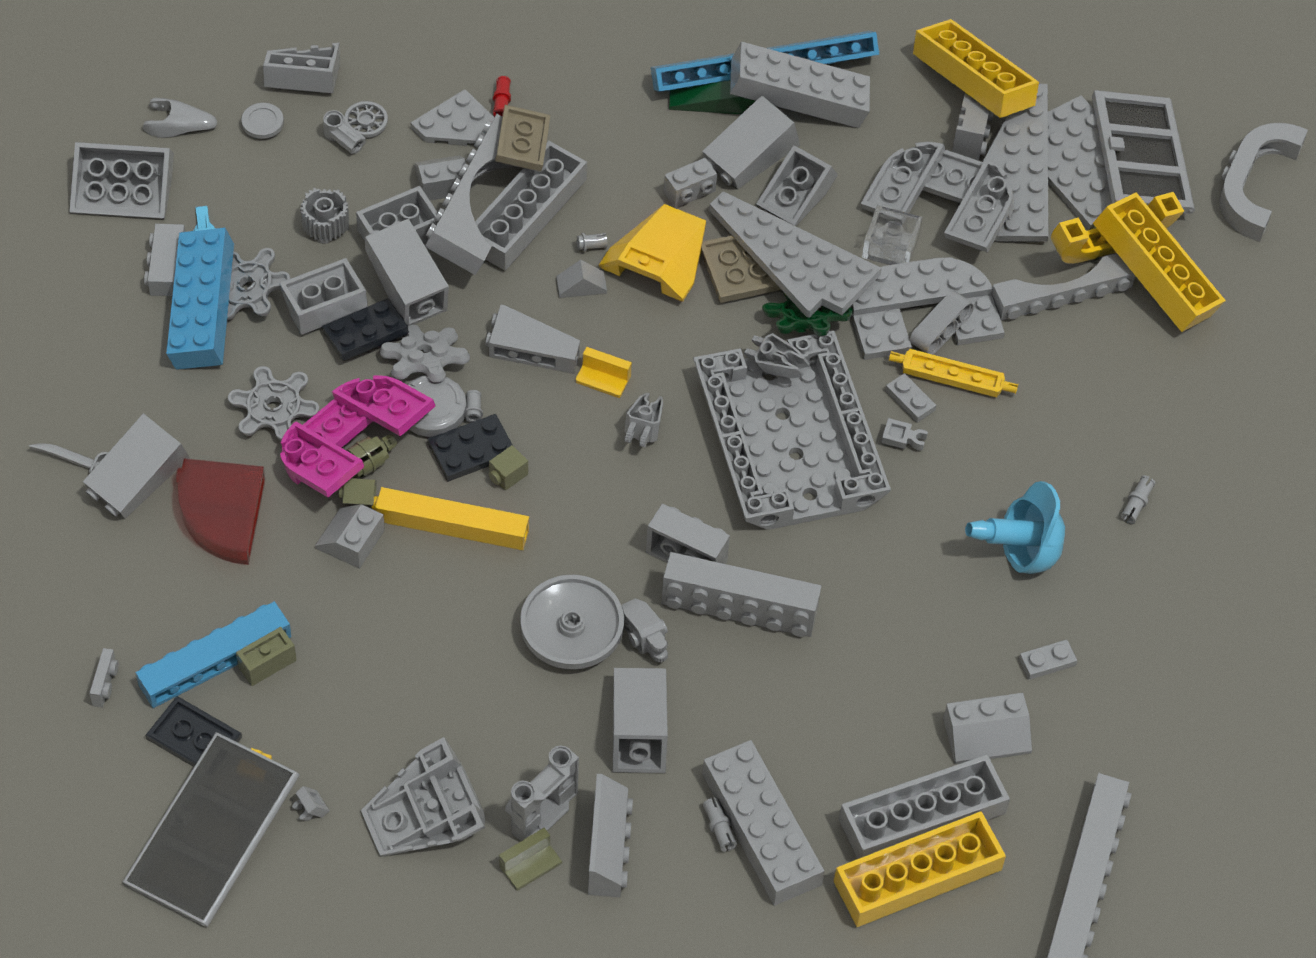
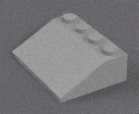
M75 142L70 213L165 219L172 180L174 153L170 148Z

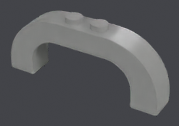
M1287 123L1265 124L1250 131L1242 140L1238 151L1233 150L1228 162L1231 166L1225 167L1221 177L1225 181L1220 194V209L1226 221L1237 232L1260 242L1272 211L1249 201L1243 191L1255 161L1266 154H1279L1296 160L1308 129Z

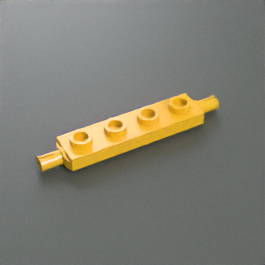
M909 349L905 355L891 351L889 361L903 364L902 368L905 374L996 398L1002 390L1016 394L1019 385L1004 381V373Z

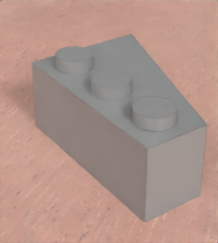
M332 43V47L318 49V45L311 46L310 50L297 51L296 48L267 51L263 65L264 87L333 93L340 66L339 43Z
M966 93L956 128L952 152L979 161L980 155L985 156L987 142H984L983 139L989 137L991 125L987 124V120L992 121L994 113Z

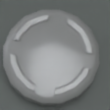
M425 375L407 384L432 398L436 406L409 430L417 435L433 437L455 429L463 422L466 398L464 391L458 383L448 377L441 382H432Z

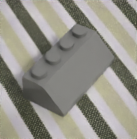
M597 774L588 895L621 897V887L627 888L628 871H622L623 863H628L629 847H624L625 838L630 839L631 823L626 822V814L632 815L633 799L628 798L627 787L603 774Z

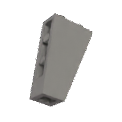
M500 305L498 314L494 313L491 327L493 331L492 333L488 332L486 338V347H489V357L572 374L575 373L580 356V340L508 306Z

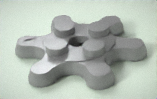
M264 248L260 250L258 255L251 261H244L237 252H233L227 320L233 319L236 313L245 307H252L254 312L261 317H265L270 313L269 293L281 289L279 283L291 279L290 275L285 271L274 273L269 270L275 260L273 249ZM246 282H253L250 287H247V290L242 288Z
M409 325V333L404 335L400 343L386 342L380 349L381 357L399 361L393 366L391 375L395 379H405L412 373L422 372L427 375L430 381L441 382L446 378V373L443 369L445 365L451 363L465 364L470 360V355L465 348L450 346L458 340L455 329L451 327L444 328L439 333L437 331L423 333L419 326Z
M260 366L254 370L253 375L256 380V386L252 390L243 391L235 389L228 395V401L231 405L248 410L247 417L239 423V430L245 436H252L259 429L268 427L274 429L277 438L282 441L284 434L290 428L291 422L295 418H311L319 412L318 403L312 400H304L299 396V392L308 383V377L303 372H295L287 380L279 381L273 378L272 372L268 367ZM271 402H278L281 404L278 407L273 408V410H271V408L267 406Z

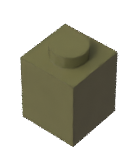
M513 445L489 461L490 479L494 484H499L505 491L528 475V460Z
M351 478L339 488V498H343L344 504L374 505L377 480Z

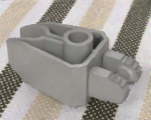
M773 333L767 335L765 339L754 335L751 341L759 347L758 351L746 348L744 355L755 360L765 373L787 378H797L804 375L795 364L807 366L810 364L793 345Z
M645 393L639 396L626 414L624 427L626 434L625 442L631 443L633 438L639 440L640 446L646 447L648 442L657 441L663 408V398L661 396L655 402L650 403V393Z
M635 598L622 604L624 627L631 644L635 648L637 647L640 654L648 652L658 663L667 660L668 652L666 648L668 645L665 640V634L668 630L664 621L644 601Z

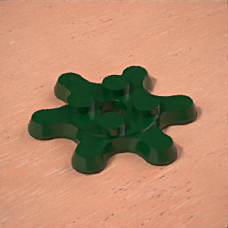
M785 293L786 302L766 303L762 306L766 317L780 318L776 322V327L781 334H789L793 330L805 332L810 329L817 336H825L830 330V322H845L852 315L851 308H848L843 315H840L821 305L808 318Z

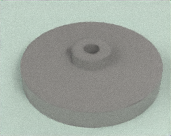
M270 103L251 105L242 114V127L248 135L254 138L266 139L273 137L281 131L284 125L281 110Z

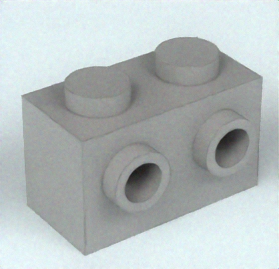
M703 158L665 174L664 193L674 208L680 207L715 192L717 173L708 160Z

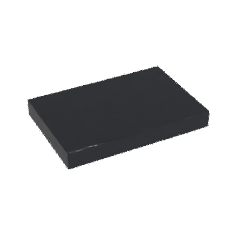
M176 696L147 732L146 739L195 767L216 732L237 743L241 740L242 733ZM221 749L207 775L212 777L230 753Z

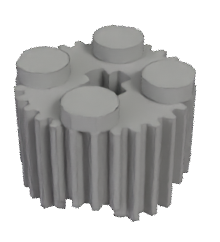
M313 188V191L309 190V193H305V199L301 203L300 210L302 227L306 234H310L311 238L314 237L315 240L317 239L319 243L323 244L329 243L332 238L337 239V236L341 237V234H344L349 229L348 202H346V196L343 195V192L340 193L339 189L331 192V189L328 191L323 189L321 191L320 189Z

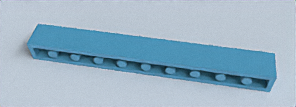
M873 31L767 48L822 64L879 55L877 33ZM734 53L650 67L653 88L656 91H665L731 80V60Z

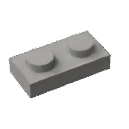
M905 373L886 385L885 391L917 423L936 410V404Z
M1068 640L1020 653L1019 660L1029 680L1067 669L1077 664L1076 656Z
M103 648L89 694L92 706L103 708L105 699L110 698L112 683L110 682L112 676H116L118 672L119 661L115 659L114 650Z

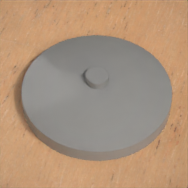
M562 575L541 583L528 595L521 610V633L527 647L540 660L558 668L581 669L600 663L613 653L623 635L624 613L617 596L600 581L582 575Z

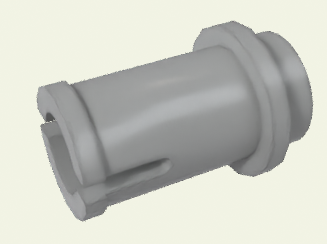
M581 233V236H577L578 250L586 252L587 249L607 248L606 233L592 235Z
M477 390L467 391L465 395V418L468 422H474L483 416L481 393Z

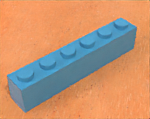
M275 601L268 605H262L253 613L238 617L233 623L213 630L209 635L200 640L191 641L186 647L166 654L155 663L144 665L136 672L138 686L152 708H155L237 666V651L281 627L287 636L291 638L290 624Z

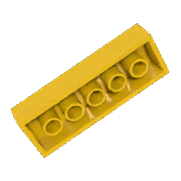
M952 19L916 30L913 54L999 118L1035 106L1039 81Z
M1137 192L1107 206L1093 222V225L1112 246L1114 251L1121 257L1181 332L1211 317L1226 301Z
M982 811L836 867L833 882L856 927H859L999 872L1003 868L1006 855Z

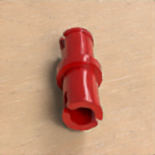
M500 76L496 79V91L493 94L494 117L497 114L502 116L504 106L508 105L511 101V94L509 93L511 80L507 76Z

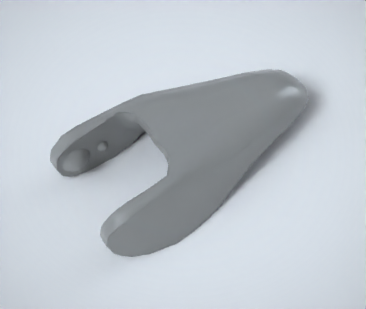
M153 98L149 103L152 109L170 111V114L163 121L144 122L143 129L151 136L167 138L186 132L212 129L216 127L217 119L208 112L178 100Z

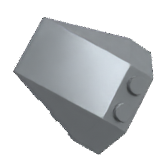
M445 737L421 749L415 755L416 759L406 769L402 768L397 773L398 777L388 787L384 786L361 810L381 857L462 841L485 828V814L464 767Z

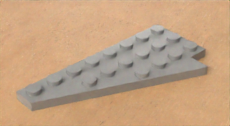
M1039 84L1035 106L1007 115L985 159L998 164L1006 172L1014 195L1012 216L1010 220L1006 219L994 241L1048 242L1047 84Z
M724 191L710 203V212L808 318L821 305L843 315L881 275V267Z

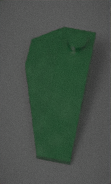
M731 80L671 89L669 110L742 115L755 100L730 94Z

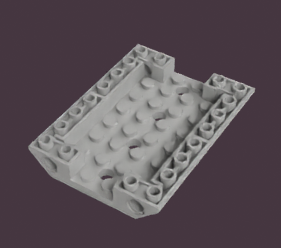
M829 331L825 336L813 334L787 340L810 363L809 366L795 364L804 374L797 378L773 375L775 377L774 380H766L763 376L767 373L760 368L755 360L750 358L744 359L741 348L693 357L746 522L770 530L864 511L891 491L835 331ZM779 413H784L788 415L789 418L781 420L777 418L776 415ZM798 453L802 458L794 460L789 455ZM811 493L815 495L816 499L810 501L805 499L803 495Z

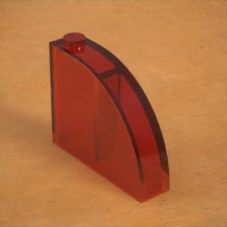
M184 458L182 468H178L176 482L179 483L178 497L182 519L194 541L208 553L225 561L249 565L266 481L264 466Z

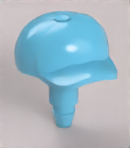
M1044 481L1035 482L1021 498L1013 501L1004 519L989 518L987 521L969 522L966 524L965 533L969 537L981 541L985 540L989 544H1003L1008 561L1019 573L1033 574L1049 570L1060 559L1065 538V525L1059 513V496L1051 484Z

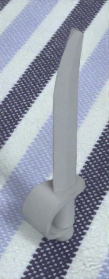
M39 443L29 445L30 449L42 451L90 469L89 473L108 454V452H101L93 460L52 444Z

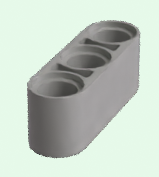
M951 291L915 328L910 336V342L924 353L934 355L970 317L974 310V304L956 291Z

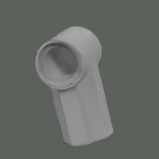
M336 110L326 112L323 118L324 136L328 140L338 142L351 154L358 153L366 143V138L344 121V115Z

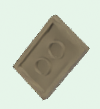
M505 105L495 161L541 172L551 115Z

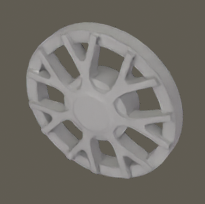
M363 101L355 103L347 109L344 121L349 125L358 124L354 129L365 138L377 136L385 130L388 124V116L386 110L381 105L375 102ZM365 107L366 110L359 112L358 108ZM374 108L379 110L376 114L372 112ZM349 115H356L357 119L350 118ZM384 118V122L375 121V119ZM376 126L378 129L372 130L371 127ZM361 129H367V132H361Z

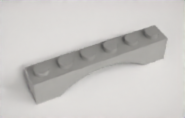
M1116 253L1102 257L1090 272L1066 283L1039 285L1013 279L993 284L992 297L1002 321L1015 319L1029 313L1035 314L1041 310L1053 307L1059 308L1073 302H1082L1085 299L1096 296L1102 297L1116 291H1125L1132 287L1135 275Z

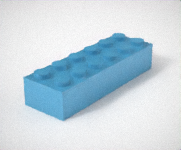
M226 228L179 233L166 353L176 370L223 365L234 243Z

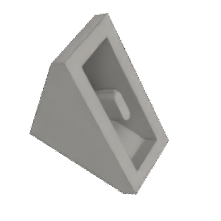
M581 259L556 276L559 298L607 294L604 272Z

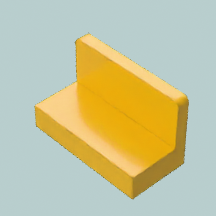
M586 347L583 353L582 367L576 377V383L620 398L631 378L632 362Z

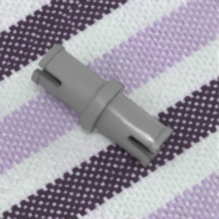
M1141 476L1136 489L1128 496L1129 502L1121 514V518L1124 521L1130 515L1127 523L1134 524L1141 509L1146 507L1148 496L1156 484L1153 478L1147 483L1149 476Z
M715 797L713 801L712 798L706 800L703 803V808L710 821L709 828L715 833L721 851H726L725 846H727L728 851L734 849L737 846V842L729 827L731 822L724 815L719 799Z

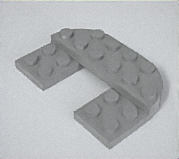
M936 142L915 143L916 147L905 151L901 148L886 160L861 202L862 209L904 223L922 190L961 204L944 232L945 238L988 253L1006 219L1010 220L1014 210L1012 185L1006 172L998 164L988 159L981 162L945 150L944 144Z
M951 257L882 266L881 275L851 306L852 322L864 360L890 356L891 351L905 354L909 349H912L900 309L940 303L951 291H956L974 304V310L970 317L954 333L957 345L1002 339L1005 333L992 297L993 288L987 277L973 265Z

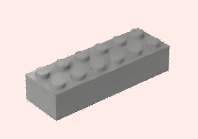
M741 41L731 60L730 94L755 101L763 96L774 106L859 128L869 113L870 76Z
M548 141L546 143L542 171L523 168L475 221L486 242L492 245L485 260L506 271L587 180V161Z
M670 552L663 577L661 604L673 609L691 610L696 614L717 616L723 620L740 621L746 625L767 627L772 631H785L799 637H811L822 585Z
M752 740L704 759L702 775L714 797L719 799L724 815L729 818L734 834L773 905L775 906L821 886L825 871Z
M988 755L841 804L839 821L857 859L980 811H982L986 820L1006 814L1010 798Z

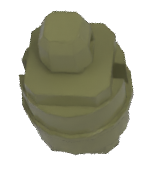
M386 435L381 439L377 436L372 438L366 437L359 442H355L353 446L346 450L360 458L364 464V468L355 474L353 478L365 477L385 464V460L389 458L388 452L397 444L393 435Z

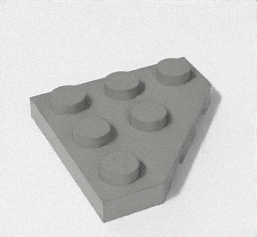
M464 89L412 121L411 129L426 143H435V140L448 141L450 145L467 146L468 143L475 144L480 134L485 136L482 133L488 120L493 121L495 117Z

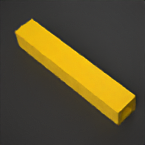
M381 487L379 496L374 497V505H372L373 510L384 515V523L518 550H524L529 532V516L384 487Z

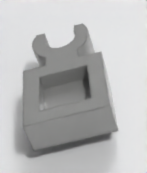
M888 418L881 443L903 449L906 448L907 444H911L914 449L923 450L925 442L917 439L926 440L928 432L923 429L913 431L911 430L912 424Z

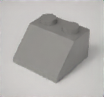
M459 155L414 163L419 185L429 200L446 198L448 193L453 195L454 192L450 191L456 178L460 180L462 178L458 174L464 163H466L464 157Z
M362 504L340 508L315 545V549L360 569L385 531L384 515Z

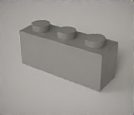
M155 224L154 233H150L149 243L150 247H152V252L147 253V266L150 268L149 271H145L144 283L145 286H149L150 296H173L179 233L185 232L184 225Z

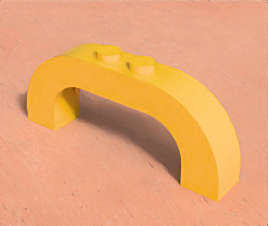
M1174 192L1156 196L1148 204V207L1166 229L1184 213ZM1079 217L1060 222L1051 234V240L1062 261L1065 263H1080L1116 253L1097 228L1086 231Z

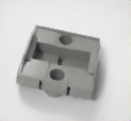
M560 745L551 749L548 756V765L531 782L518 781L511 788V799L507 803L505 811L511 816L512 834L520 841L542 828L548 831L569 811V801L578 794L579 757L566 746Z

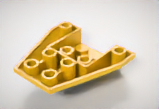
M664 204L611 246L600 262L599 268L618 276L627 268L661 282L662 294L683 302L695 282L706 220Z

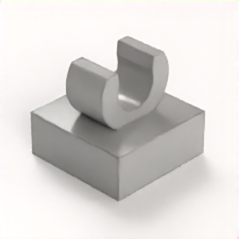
M303 786L296 792L300 800L295 801L292 807L296 810L305 807L304 813L299 816L301 820L308 821L313 815L322 818L329 812L328 807L317 790Z

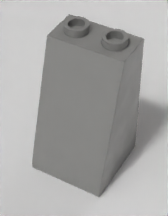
M761 96L702 152L704 158L720 174V178L728 186L732 184L736 189H739L786 156L793 145L798 147L800 142L795 123L765 97Z
M409 219L402 222H394L390 227L380 231L375 230L365 237L366 253L391 304L407 326L415 325L447 311L449 286Z
M143 413L85 478L83 483L88 488L85 492L96 501L101 498L107 503L104 507L115 517L120 514L126 519L190 457L180 442Z
M614 668L613 772L666 773L668 736L666 669Z

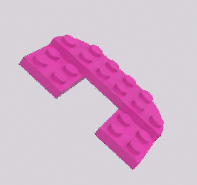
M374 375L373 380L365 379L360 381V378L353 379L332 391L334 399L303 425L294 422L281 441V459L288 476L294 483L298 485L300 482H303L324 496L330 497L364 468L363 461L342 448L373 421L401 436L436 407L434 400L392 377Z

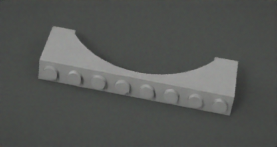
M498 114L493 121L488 120L482 130L485 136L480 134L474 144V147L478 149L471 150L466 159L469 165L464 163L458 176L462 177L461 180L456 178L450 191L454 192L453 195L448 193L442 206L446 207L445 210L440 208L434 218L437 225L432 223L425 235L429 237L425 245L426 248L474 275L477 274L485 261L492 245L486 242L475 223L470 206L471 183L489 171L518 167L495 161L502 116Z

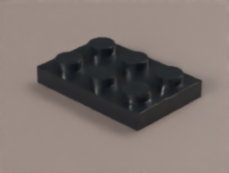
M388 298L322 326L323 333L343 361L409 333L407 324Z
M496 414L428 438V445L447 482L489 467L490 460L513 445Z

